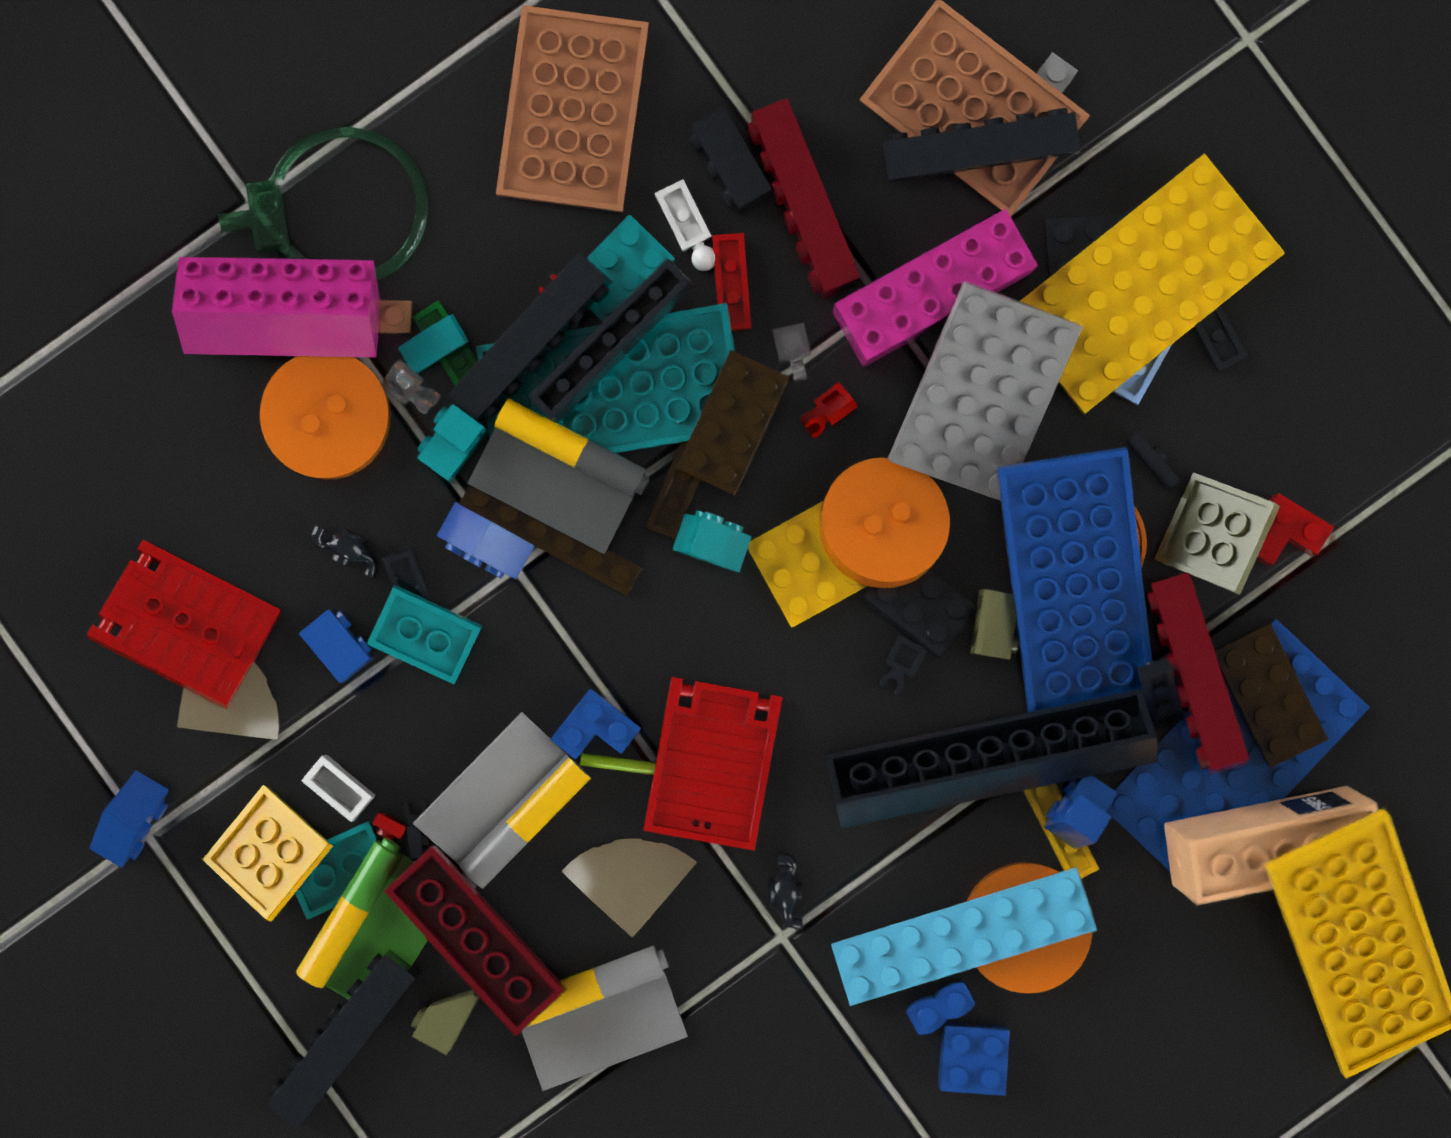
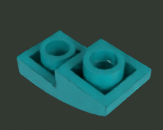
M451 314L398 347L413 375H416L440 359L452 354L468 343L469 340L454 314Z

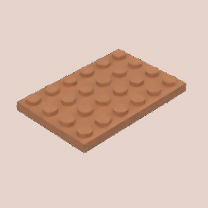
M942 0L934 2L859 99L862 104L900 133L906 132L908 137L921 136L920 131L929 128H939L940 133L953 131L952 126L961 123H971L972 128L985 126V120L1003 118L1004 123L1016 121L1017 115L1035 113L1036 118L1048 116L1049 110L1067 108L1068 113H1076L1079 130L1090 116ZM1057 157L953 174L1000 211L1006 209L1011 217Z
M522 5L496 196L623 213L649 22Z

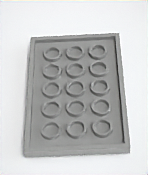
M964 281L888 456L890 462L1001 501L997 467L1023 463L1083 327L1079 323Z

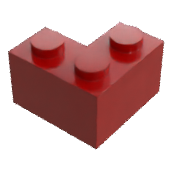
M1280 493L1272 495L1269 501L1276 503L1280 508L1256 560L1265 566L1274 565L1287 542L1310 556L1318 555L1334 526Z

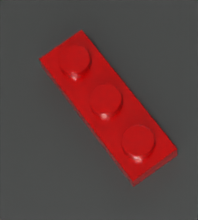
M744 233L712 235L713 252L715 254L714 267L717 305L728 304L732 331L751 330Z

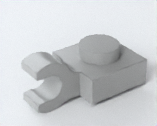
M1052 52L1036 74L1063 93L1078 70Z

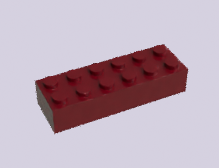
M788 98L751 112V122L748 123L749 129H747L754 147L758 145L761 147L760 163L766 176L772 174L774 179L772 183L773 195L778 206L782 204L785 206L787 212L784 213L785 217L783 218L789 234L793 235L796 233L799 241L796 242V251L802 265L806 263L809 265L811 272H808V280L813 293L817 294L820 292L822 299H826L858 286L861 277Z
M1189 572L1152 583L1151 593L1147 594V603L1152 617L1157 615L1159 617L1160 624H1157V634L1161 646H1168L1170 652L1167 658H1169L1174 677L1177 676L1180 686L1176 687L1181 708L1187 707L1190 717L1186 718V725L1191 739L1197 738L1200 748L1196 749V756L1201 770L1207 769L1209 776L1247 765L1249 761L1248 753Z
M437 846L430 847L384 890L390 899L515 1036L519 1035L567 990Z

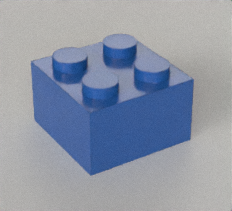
M945 1022L942 1025L938 1078L940 1091L1005 1096L1010 1030L1007 1026Z

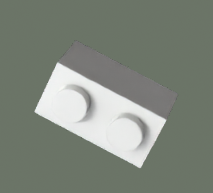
M328 755L321 756L301 780L350 822L355 821L376 796Z

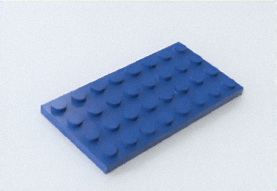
M1121 447L997 467L1027 711L1033 712L1142 689L1137 667L1151 662L1152 655L1128 449Z
M1274 619L1270 624L1328 740L1272 768H1268L1224 679L1248 753L1249 761L1247 765L1209 776L1207 769L1201 770L1196 756V749L1200 748L1197 738L1191 739L1186 725V718L1190 717V714L1187 711L1183 715L1184 720L1175 724L1158 741L1159 762L1134 767L1113 789L1117 792V795L1106 811L1169 872L1170 866L1164 823L1284 799L1370 708L1277 619Z

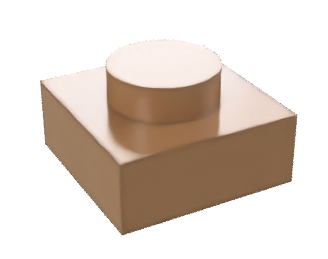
M379 300V333L412 334L413 302Z

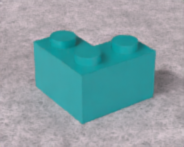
M454 404L449 409L444 406L433 421L437 424L433 429L436 433L433 437L427 435L417 449L421 452L417 458L450 483L489 432Z
M696 510L695 516L684 514L672 550L730 571L740 572L752 536L742 533L743 526L728 521L722 524L724 518Z

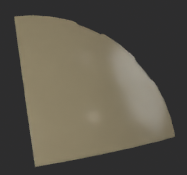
M254 662L227 710L183 688L177 727L279 740V712L276 699L272 697L268 687L267 678L260 667Z
M626 838L590 848L572 860L562 872L633 938L694 867L697 861L666 843L645 841L641 838Z

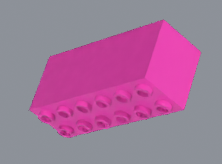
M1004 209L836 302L832 313L864 368L947 322L964 281L999 293L1030 276L1038 265L1009 213Z
M179 257L172 313L184 354L374 358L377 355L380 295L373 260Z

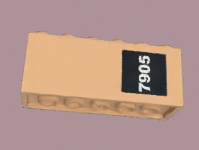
M1343 786L1164 823L1172 885L1197 905L1271 890L1273 886L1264 864L1377 812V803L1354 789Z

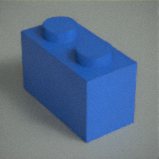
M328 609L301 631L299 635L337 681L345 683L373 659L369 654L372 648L370 645H367V641L361 635L357 638L348 629L352 625L351 622L340 610L335 613L332 609Z

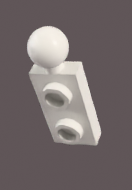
M682 179L656 192L655 196L682 251L684 252L692 248L691 259L694 267L700 271H708L714 267L715 254L713 249L705 246L703 242L712 237Z

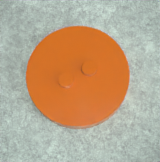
M296 356L281 366L268 382L260 405V423L268 447L285 466L310 478L331 480L350 476L365 468L375 459L383 448L389 434L391 408L388 395L379 378L354 357Z
M882 457L858 462L842 472L828 490L819 514L821 542L832 563L850 579L875 588L900 587L923 576L934 565L944 550L950 530V515L947 502L935 481L929 475L890 462L888 458Z
M1020 862L1008 864L986 875L974 887L967 901L1060 872L1038 863ZM1092 932L976 968L989 981L1009 991L1018 993L1047 991L1067 981L1080 968L1088 954Z

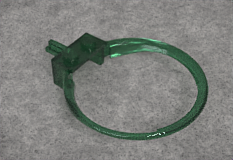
M354 127L333 128L315 133L290 148L278 162L268 181L245 184L249 210L218 214L221 233L252 229L254 244L258 253L278 250L288 259H306L293 245L289 246L281 187L277 185L278 179L284 180L292 164L305 151L321 142L336 138H358L373 142L388 150L402 164L412 181L416 195V216L412 231L398 253L384 264L375 268L376 277L379 280L403 265L417 248L423 236L428 215L426 188L422 176L411 157L389 138L367 129Z

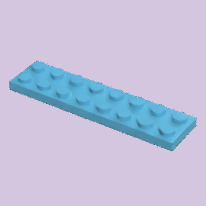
M1076 867L832 943L831 947L849 1004L852 1006L1096 931L1097 927L1078 868Z

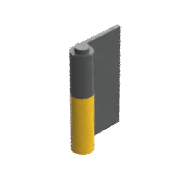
M508 398L496 419L495 429L467 484L605 554L635 494L641 495L650 479L645 476L647 469Z

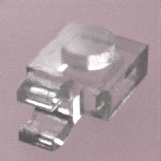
M804 323L773 329L779 361L789 360L794 382L805 380L807 375L802 357L811 356Z
M401 359L392 366L381 383L386 390L404 405L411 401L424 414L429 411L432 405L435 406L441 398L440 394L434 389L422 387L421 384L424 379Z

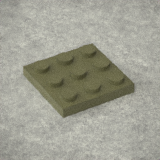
M1193 472L1154 560L1180 572H1189L1193 577L1240 595L1280 506L1269 500Z

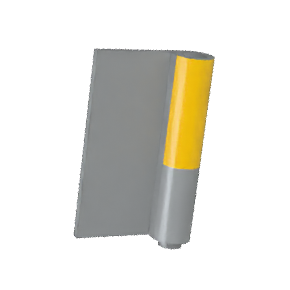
M523 712L413 822L420 831L459 864L463 870L462 874L474 887L478 885L483 889L591 779L565 751L552 742L551 738Z
M653 945L559 980L567 990L522 1031L542 1091L688 1037L664 969L669 966L662 949L657 951Z

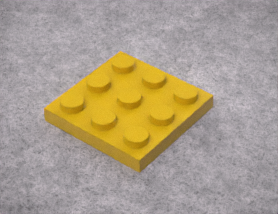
M823 501L751 540L747 548L791 628L867 587L844 575L826 554L819 533V514Z
M263 785L202 860L260 915L272 922L333 846L274 791Z

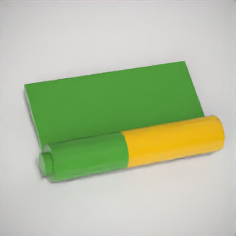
M384 838L382 841H374L297 968L296 974L301 979L318 988L326 986L349 1000L351 996L347 994L348 990L358 978L362 981L367 978L371 971L366 967L377 953L384 956L390 949L409 965H413L428 939L384 892L389 885L416 861L399 851L401 847L388 838Z

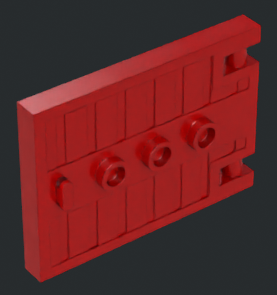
M142 540L137 548L138 554L141 556L137 562L130 560L99 613L102 622L99 627L91 626L87 633V638L227 710L279 619L281 609ZM152 561L159 564L155 572L148 569ZM114 626L121 629L117 637L110 634Z
M671 677L643 830L755 851L782 697L770 695L769 699L759 698L758 692L695 681L693 686L682 684V678ZM680 696L692 698L690 708L678 706ZM756 710L767 712L765 721L754 719Z

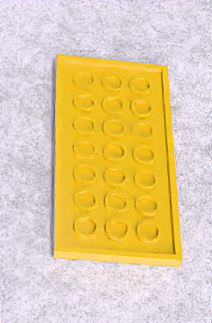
M1204 153L1020 302L1079 323L1083 327L1058 383L1081 412L1086 414L1284 255L1285 252Z
M1381 809L1264 864L1340 1072L1346 1079L1451 1029V992L1390 815L1385 809Z

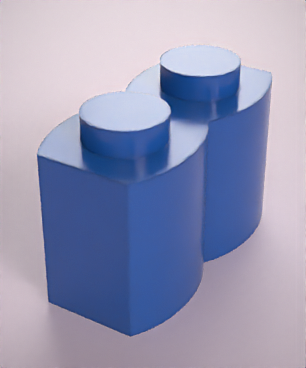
M956 979L944 983L936 990L934 995H925L917 998L906 1008V1012L917 1033L925 1035L939 1029L947 1019H955L965 1015L973 1008L975 1002L962 979Z

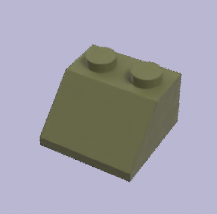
M988 589L979 590L978 608L975 614L969 654L1010 660L1011 654L1017 653L1019 644L1018 635H1014L1016 616L1013 594Z
M472 989L435 1000L429 1007L423 1005L411 1025L416 1028L412 1037L447 1055L454 1046L480 996Z

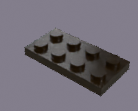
M730 350L676 468L728 493L737 495L791 377Z
M1267 624L1214 650L1221 673L1268 768H1272L1328 740L1271 624Z

